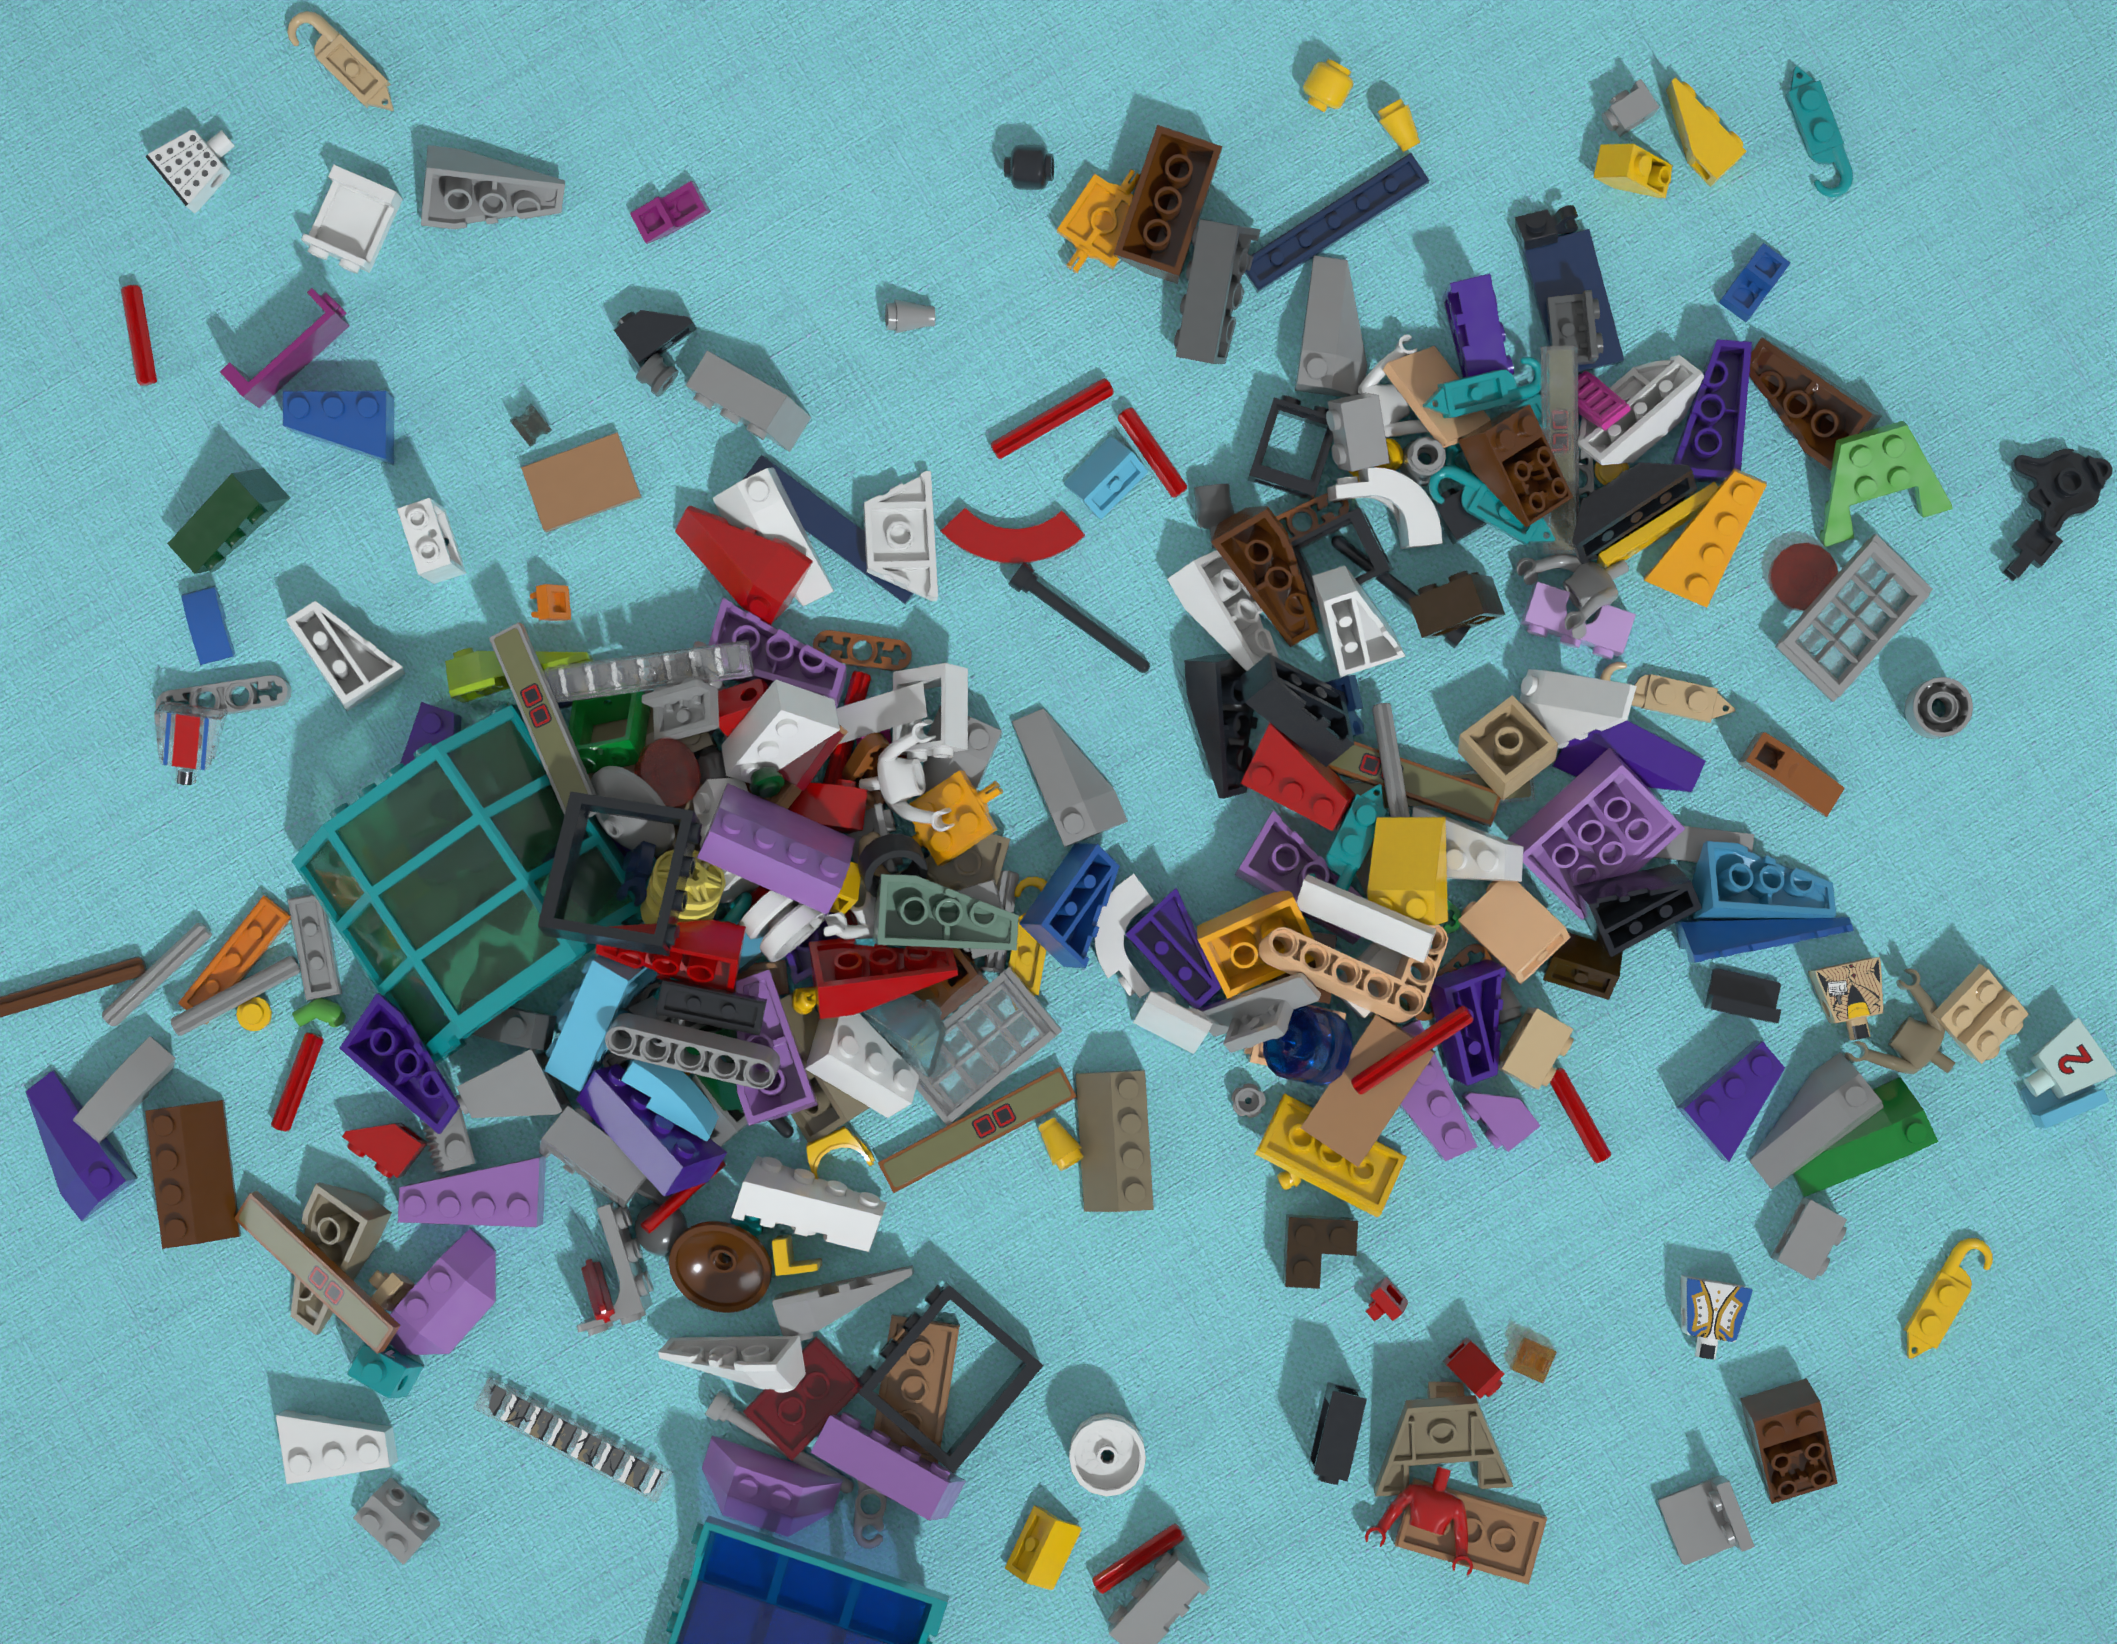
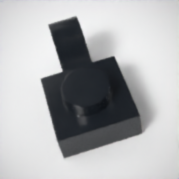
M1567 205L1560 208L1553 216H1550L1548 209L1515 217V228L1524 251L1558 243V234H1569L1577 231L1578 226L1575 219L1578 218V214L1574 205Z
M2038 519L2034 520L2012 545V548L2019 554L2002 573L2011 581H2014L2024 573L2030 564L2039 569L2060 546L2063 540L2056 534L2051 536L2044 534L2040 528V521Z

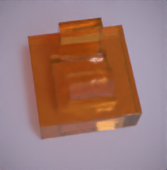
M1523 1336L1510 1369L1544 1383L1557 1351Z

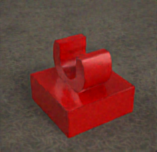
M1385 1276L1372 1290L1370 1296L1374 1300L1368 1305L1369 1308L1365 1312L1374 1322L1385 1313L1394 1321L1404 1313L1409 1302Z

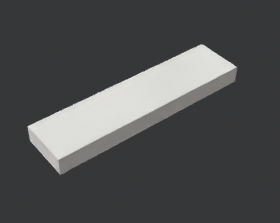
M1310 875L1305 877L1297 900L1301 911L1424 963L1428 956L1437 930Z

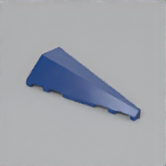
M1849 917L1675 923L1680 949H1686L1689 963H1697L1708 959L1727 957L1734 954L1796 943L1802 940L1854 931Z

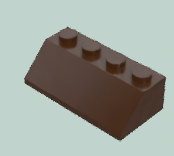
M1157 125L1114 252L1115 257L1146 274L1178 284L1192 243L1193 232L1201 217L1223 146Z
M224 1100L146 1110L145 1115L162 1249L240 1237V1224L234 1219L238 1213Z

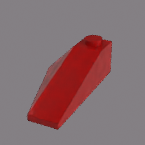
M689 505L675 530L676 534L742 608L761 618V621L771 626L789 607L813 560L786 541L774 538L771 541L756 535L757 530L745 527L742 530L729 525L725 518Z
M715 920L677 922V925L680 926L679 938H676L675 945L671 947L670 956L596 944V954L634 969L642 966L656 971V978L661 980L672 977L682 982L734 992L746 926ZM657 923L609 927L655 934Z
M843 938L809 942L814 990L820 1019L855 1015L958 975L952 948L906 946L903 949L891 948L887 945H877L876 943L874 946L855 944V939Z

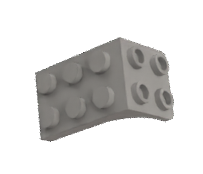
M615 1202L597 1208L619 1277V1295L614 1304L615 1314L610 1316L611 1321L604 1323L603 1319L596 1320L595 1317H591L576 1325L578 1332L587 1330L588 1336L608 1330L609 1327L614 1326L613 1321L619 1319L622 1325L640 1320L646 1315L645 1310L653 1305L649 1292L653 1291L652 1280L648 1271L642 1272L639 1259L643 1258L642 1249L637 1238L632 1239L628 1226L632 1225L627 1205L623 1208Z

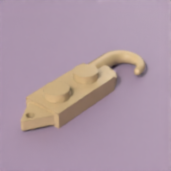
M305 11L298 13L291 19L288 24L287 33L289 40L294 46L299 45L296 37L297 28L304 23L311 24L321 34L314 47V54L318 61L366 108L373 106L394 111L388 88L391 85L389 81L322 16L315 12ZM384 101H388L387 105H383Z
M1625 662L1609 664L1603 670L1600 679L1611 681L1612 673L1618 669H1625L1627 664ZM1652 674L1642 676L1634 685L1637 687L1631 706L1640 707L1645 710L1710 723L1713 718L1736 711L1733 706L1717 693V688ZM1723 706H1727L1728 710L1726 712L1723 711Z

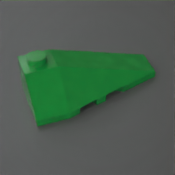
M1901 1077L1873 1089L1882 1101L1884 1108L1793 1173L1803 1197L1909 1156L1939 1142L1924 1109Z

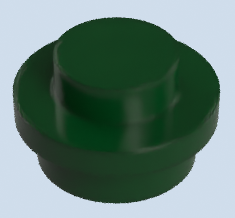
M774 767L761 768L751 775L750 790L752 794L762 798L775 796L784 785L783 775L777 772Z

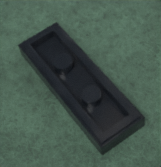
M663 978L656 1014L760 1036L767 999Z

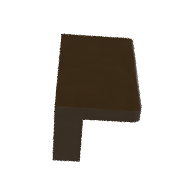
M1569 933L1570 938L1550 957L1544 970L1543 980L1609 1000L1620 977L1623 951L1610 957L1596 940Z

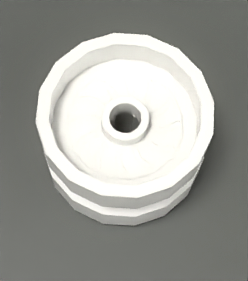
M770 890L744 915L739 925L746 926L745 934L750 939L764 936L760 944V951L773 963L804 942L825 920L826 914Z
M1112 1413L1093 1415L1082 1422L1072 1435L1069 1448V1459L1073 1475L1078 1483L1089 1492L1106 1497L1122 1494L1132 1488L1143 1474L1146 1462L1143 1437L1137 1427L1125 1417ZM1104 1450H1111L1114 1453L1109 1461L1103 1460L1101 1453Z

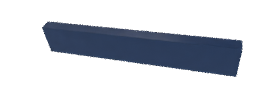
M1409 153L1250 255L1253 256L1250 271L1246 270L1245 275L1256 292L1259 293L1429 184L1430 180L1412 153Z
M761 455L743 480L766 468H774L804 530L905 605L908 603L914 593L867 572L864 530Z

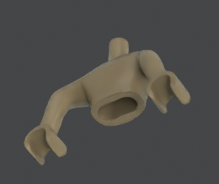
M1905 969L1904 971L1912 976L1913 982L1911 985H1907L1903 981L1897 980V986L1902 990L1910 991L1923 1010L1927 1023L1918 1021L1911 1016L1904 1020L1888 1043L1899 1057L1868 1049L1865 1043L1854 1041L1852 1043L1861 1050L1860 1057L1856 1058L1852 1054L1845 1052V1058L1850 1062L1866 1060L1905 1074H1915L1931 1061L1948 1073L1953 1068L1955 1062L1938 1050L1943 1041L1945 1029L1932 1014L1937 1009V1006L1919 984V973L1914 969Z

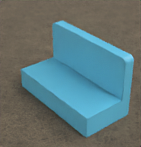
M1111 436L1064 482V485L1079 497L1089 510L1101 520L1148 473V470L1130 449Z
M2095 1085L2060 1099L2056 1097L2051 1088L2037 1097L2029 1091L2027 1086L2020 1090L2035 1126L2044 1129L2109 1102L2105 1090L2095 1088Z

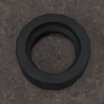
M887 834L870 842L861 852L858 868L866 890L873 897L876 898L880 879L879 876L874 875V872L886 860L895 857L911 859L912 862L908 868L898 875H916L926 879L928 867L920 845L912 837L904 834Z

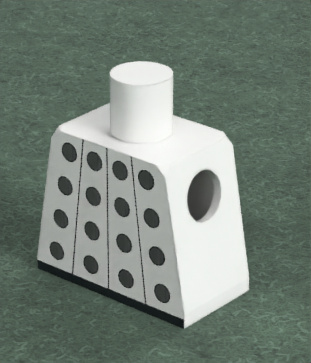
M190 130L152 151L145 157L184 205L195 214L229 177L231 172L220 158L234 148L235 145L222 130L207 142L195 130Z

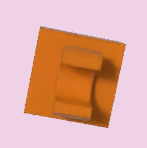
M553 584L536 586V592L530 594V599H537L538 611L531 612L532 617L547 621L571 620L569 586Z

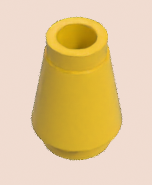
M1401 98L1378 111L1381 118L1379 123L1403 152L1421 142L1409 104L1405 105Z
M1055 1117L1038 1127L1052 1165H1057L1060 1171L1069 1168L1084 1157L1080 1151L1081 1145Z

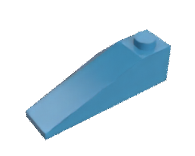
M1706 841L1703 844L1692 879V884L1702 909L1693 913V919L1735 921L1833 918L1836 916L1832 882L1799 868L1793 870L1776 863V859L1770 856L1761 857L1749 852L1748 847L1738 843Z

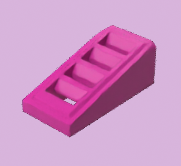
M1584 371L1575 378V412L1602 430H1607L1630 412L1629 404L1590 372Z

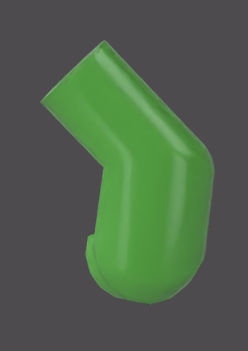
M317 998L292 1012L294 1020L300 1027L314 1019L329 1023L331 1027H339L346 1019V1015L342 1012V1007L338 1003L324 998Z

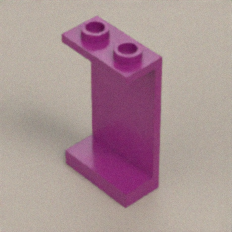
M313 288L307 292L325 313L252 380L230 362L220 371L239 394L256 407L260 408L349 327L348 323L343 319L347 313L326 291L322 295L318 294Z

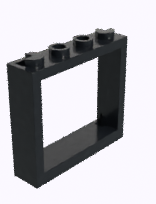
M570 791L538 922L539 929L548 937L670 956L671 947L675 945L676 938H679L680 926L677 925L679 912H684L687 905L688 893L685 891L687 878H692L695 871L696 861L695 857H692L695 844L699 845L702 840L700 835L702 824L696 813L692 810ZM590 812L680 826L655 934L564 920Z
M945 1282L942 1287L937 1284L927 1294L924 1300L928 1304L919 1314L914 1311L902 1325L905 1331L897 1341L891 1338L879 1352L882 1358L873 1368L871 1365H868L863 1370L862 1375L857 1379L860 1385L856 1390L954 1474L1044 1365ZM951 1300L1021 1359L1022 1362L946 1453L873 1390L946 1303Z

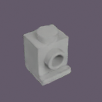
M1642 79L1634 83L1630 94L1627 90H1624L1609 101L1611 103L1609 109L1602 113V119L1610 131L1615 130L1619 137L1653 117L1659 109V105Z

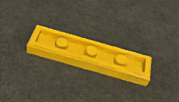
M1714 481L1598 554L1597 564L1606 569L1622 559L1626 561L1697 516L1706 505L1708 499L1717 490L1718 485Z

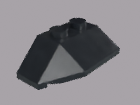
M1640 462L1631 469L1621 472L1617 478L1602 488L1592 491L1588 497L1582 500L1572 539L1579 562L1585 564L1590 560H1598V554L1683 502L1686 496L1693 494L1697 490L1692 469L1688 465Z

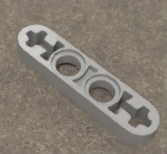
M269 675L168 690L158 696L155 708L157 714L164 720H167V713H171V722H175L176 714L208 718L283 706L289 701L292 689L286 679ZM275 682L276 686L283 689L282 693L277 694V700H274L269 695L258 696L254 685L258 684L257 689L263 691L271 689L272 683ZM238 687H245L250 694L248 702L242 706L235 705L232 700V693ZM204 692H211L216 699L214 707L208 711H203L198 705L199 696ZM173 697L174 701L189 702L193 713L189 714L190 708L182 707L175 709V715H173L172 712L165 710V705L170 704Z

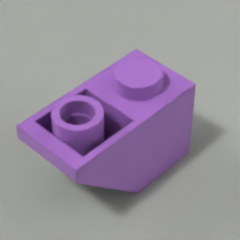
M1465 1092L1462 1095L1463 1099L1467 1102L1462 1106L1474 1122L1479 1119L1488 1129L1483 1134L1496 1150L1502 1147L1505 1151L1509 1152L1541 1126L1519 1098L1475 1092Z

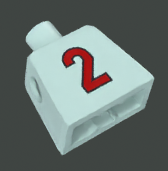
M2077 1018L2067 1024L2031 1057L2038 1071L2024 1079V1082L2035 1097L2051 1088L2056 1097L2060 1099L2104 1081L2117 1074V1072L2081 1020Z

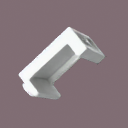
M333 165L328 176L332 180V184L309 235L303 234L301 240L309 247L307 252L318 258L327 260L328 256L340 260L338 265L348 271L358 274L359 269L370 273L403 199L392 189Z

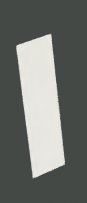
M923 682L836 708L839 725L848 731L839 744L928 717Z

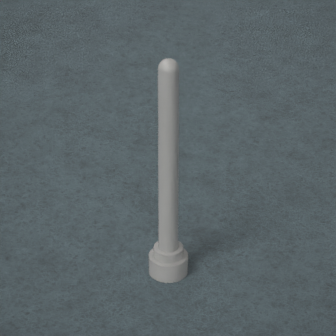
M721 1391L717 1393L705 1412L706 1416L714 1421L719 1419L725 1422V1420H728L787 1457L745 1414L733 1408L735 1404L730 1402L731 1397ZM801 1451L792 1460L813 1471L843 1479L840 1489L843 1493H850L854 1488L852 1481L804 1451Z

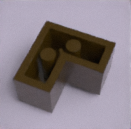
M1468 571L1456 573L1448 577L1449 583L1439 587L1437 583L1424 586L1417 590L1419 595L1408 599L1421 637L1434 639L1464 626L1477 627L1505 615L1492 576L1480 575L1479 572L1469 574Z
M1286 1214L1283 1266L1284 1286L1320 1289L1322 1254L1357 1256L1358 1220L1347 1217Z

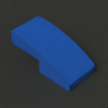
M1763 243L1718 303L1744 322H1747L1791 262Z
M216 586L182 594L181 597L188 627L200 665L234 657L235 650L225 624L226 615Z

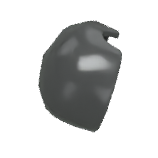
M653 1202L642 1208L637 1215V1220L635 1221L636 1237L640 1245L647 1252L657 1257L670 1256L674 1242L688 1228L684 1214L678 1208L653 1232L648 1234L640 1224L660 1207L659 1204Z

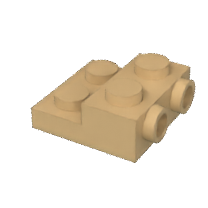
M1981 964L1932 1013L1962 1051L1981 1064L1985 1060L1993 1059L1998 1055L2000 1051L1999 1045L2009 1035L2018 1033L2023 1028V1020L2029 1015L2016 997L2005 990L1990 970Z

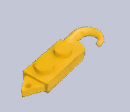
M1037 876L1027 877L1016 886L1014 896L1020 897L1022 891L1029 886H1034L1041 892L1048 882ZM1024 913L1018 918L1017 950H1011L1008 968L1011 967L1034 996H1039L1046 949L1019 924L1026 914ZM1012 1001V1003H1013V1005H1014V1008H1015V1011L1018 1010L1019 1008H1018V1007L1016 1006V1004Z
M1966 1238L1959 1241L1952 1249L1941 1270L1936 1273L1904 1328V1331L1907 1332V1358L1913 1359L1932 1347L1937 1349L1968 1297L1972 1282L1966 1271L1959 1267L1967 1252L1972 1249L1981 1251L1985 1259L1983 1268L1985 1270L1990 1269L1993 1262V1254L1990 1247L1984 1241L1978 1238ZM1916 1347V1352L1912 1353V1348Z

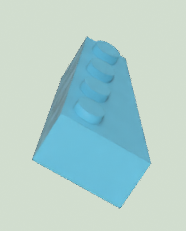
M592 955L588 959L582 971L586 975L583 983H580L575 988L570 998V1001L574 1003L571 1011L565 1013L558 1025V1029L561 1030L560 1036L551 1043L547 1050L546 1056L549 1057V1061L544 1070L545 1072L579 1092L584 1088L594 1070L600 1068L609 1051L605 1044V1036L618 1015L628 1013L623 1008H626L635 994L639 993L644 983L643 980L639 979V976L647 967L642 966L634 969L601 955L597 957Z

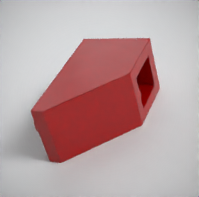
M401 1122L345 1131L342 1136L349 1142L347 1144L349 1150L361 1158L367 1155L376 1162L374 1168L390 1179L392 1176L396 1178L404 1176L427 1146L426 1140Z
M1467 1337L1443 1360L1446 1366L1479 1399L1484 1395L1490 1397L1503 1384L1500 1379L1505 1374Z

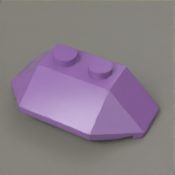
M471 1228L435 1262L390 1313V1316L401 1325L390 1344L402 1355L451 1353L496 1302V1251Z
M715 1436L711 1437L702 1470L722 1515L787 1537L832 1513L843 1479L813 1471L799 1464Z

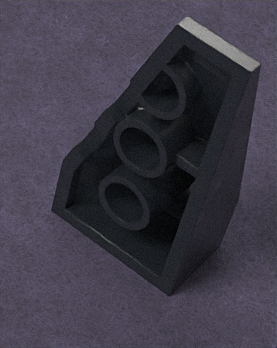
M1230 654L1206 655L1184 660L1186 693L1218 798L1225 799L1247 793V787L1241 784L1252 760L1253 752L1248 747L1251 729L1257 728L1258 721L1257 717H1253L1254 709L1245 703L1243 697L1241 676L1247 671Z

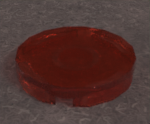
M1811 543L1793 544L1781 551L1771 563L1768 575L1770 590L1786 608L1804 612L1838 574V567L1831 554L1822 547Z
M659 739L645 746L639 753L641 754L639 761L635 764V774L658 794L667 807L677 808L692 800L699 789L701 778L699 763L693 752L682 742L674 739Z

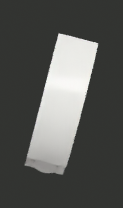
M1365 468L1359 470V483L1357 476L1338 478L1337 485L1327 488L1328 501L1371 498L1386 505L1397 521L1400 549L1434 546L1443 543L1440 520L1433 502L1416 482L1402 473L1386 468Z
M1132 874L1111 892L1107 906L1102 907L1096 925L1100 928L1097 937L1094 938L1097 958L1107 978L1120 971L1123 976L1118 981L1128 995L1131 996L1136 993L1141 998L1151 989L1126 955L1124 934L1132 918L1152 904L1154 900L1135 874Z

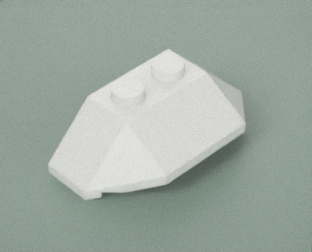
M1680 355L1670 357V360L1655 361L1633 367L1610 387L1614 393L1629 404L1630 412L1605 431L1582 417L1578 446L1601 465L1634 463L1685 418L1704 378L1703 372Z

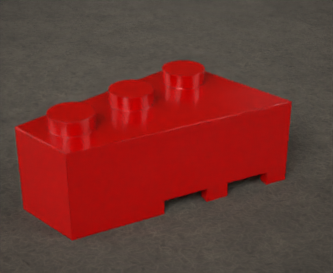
M1269 723L1241 782L1246 787L1331 831L1341 824L1355 796V793L1329 766L1325 767L1271 723Z

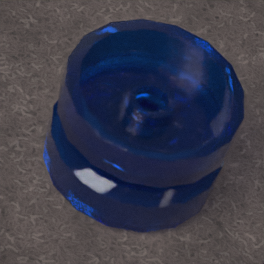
M1306 1005L1293 1010L1285 1035L1278 1039H1270L1263 1042V1055L1267 1066L1276 1076L1316 1086L1331 1084L1338 1079L1348 1066L1352 1053V1034L1347 1022L1337 1013Z

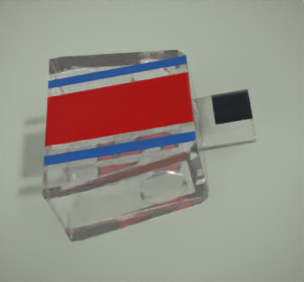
M167 701L160 702L154 715L159 762L162 765L176 767V783L193 785L196 783L197 770L205 771L210 769L216 757L228 710Z

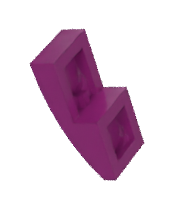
M690 181L663 198L659 196L631 212L630 215L644 242L649 244L693 223L711 211L696 183Z

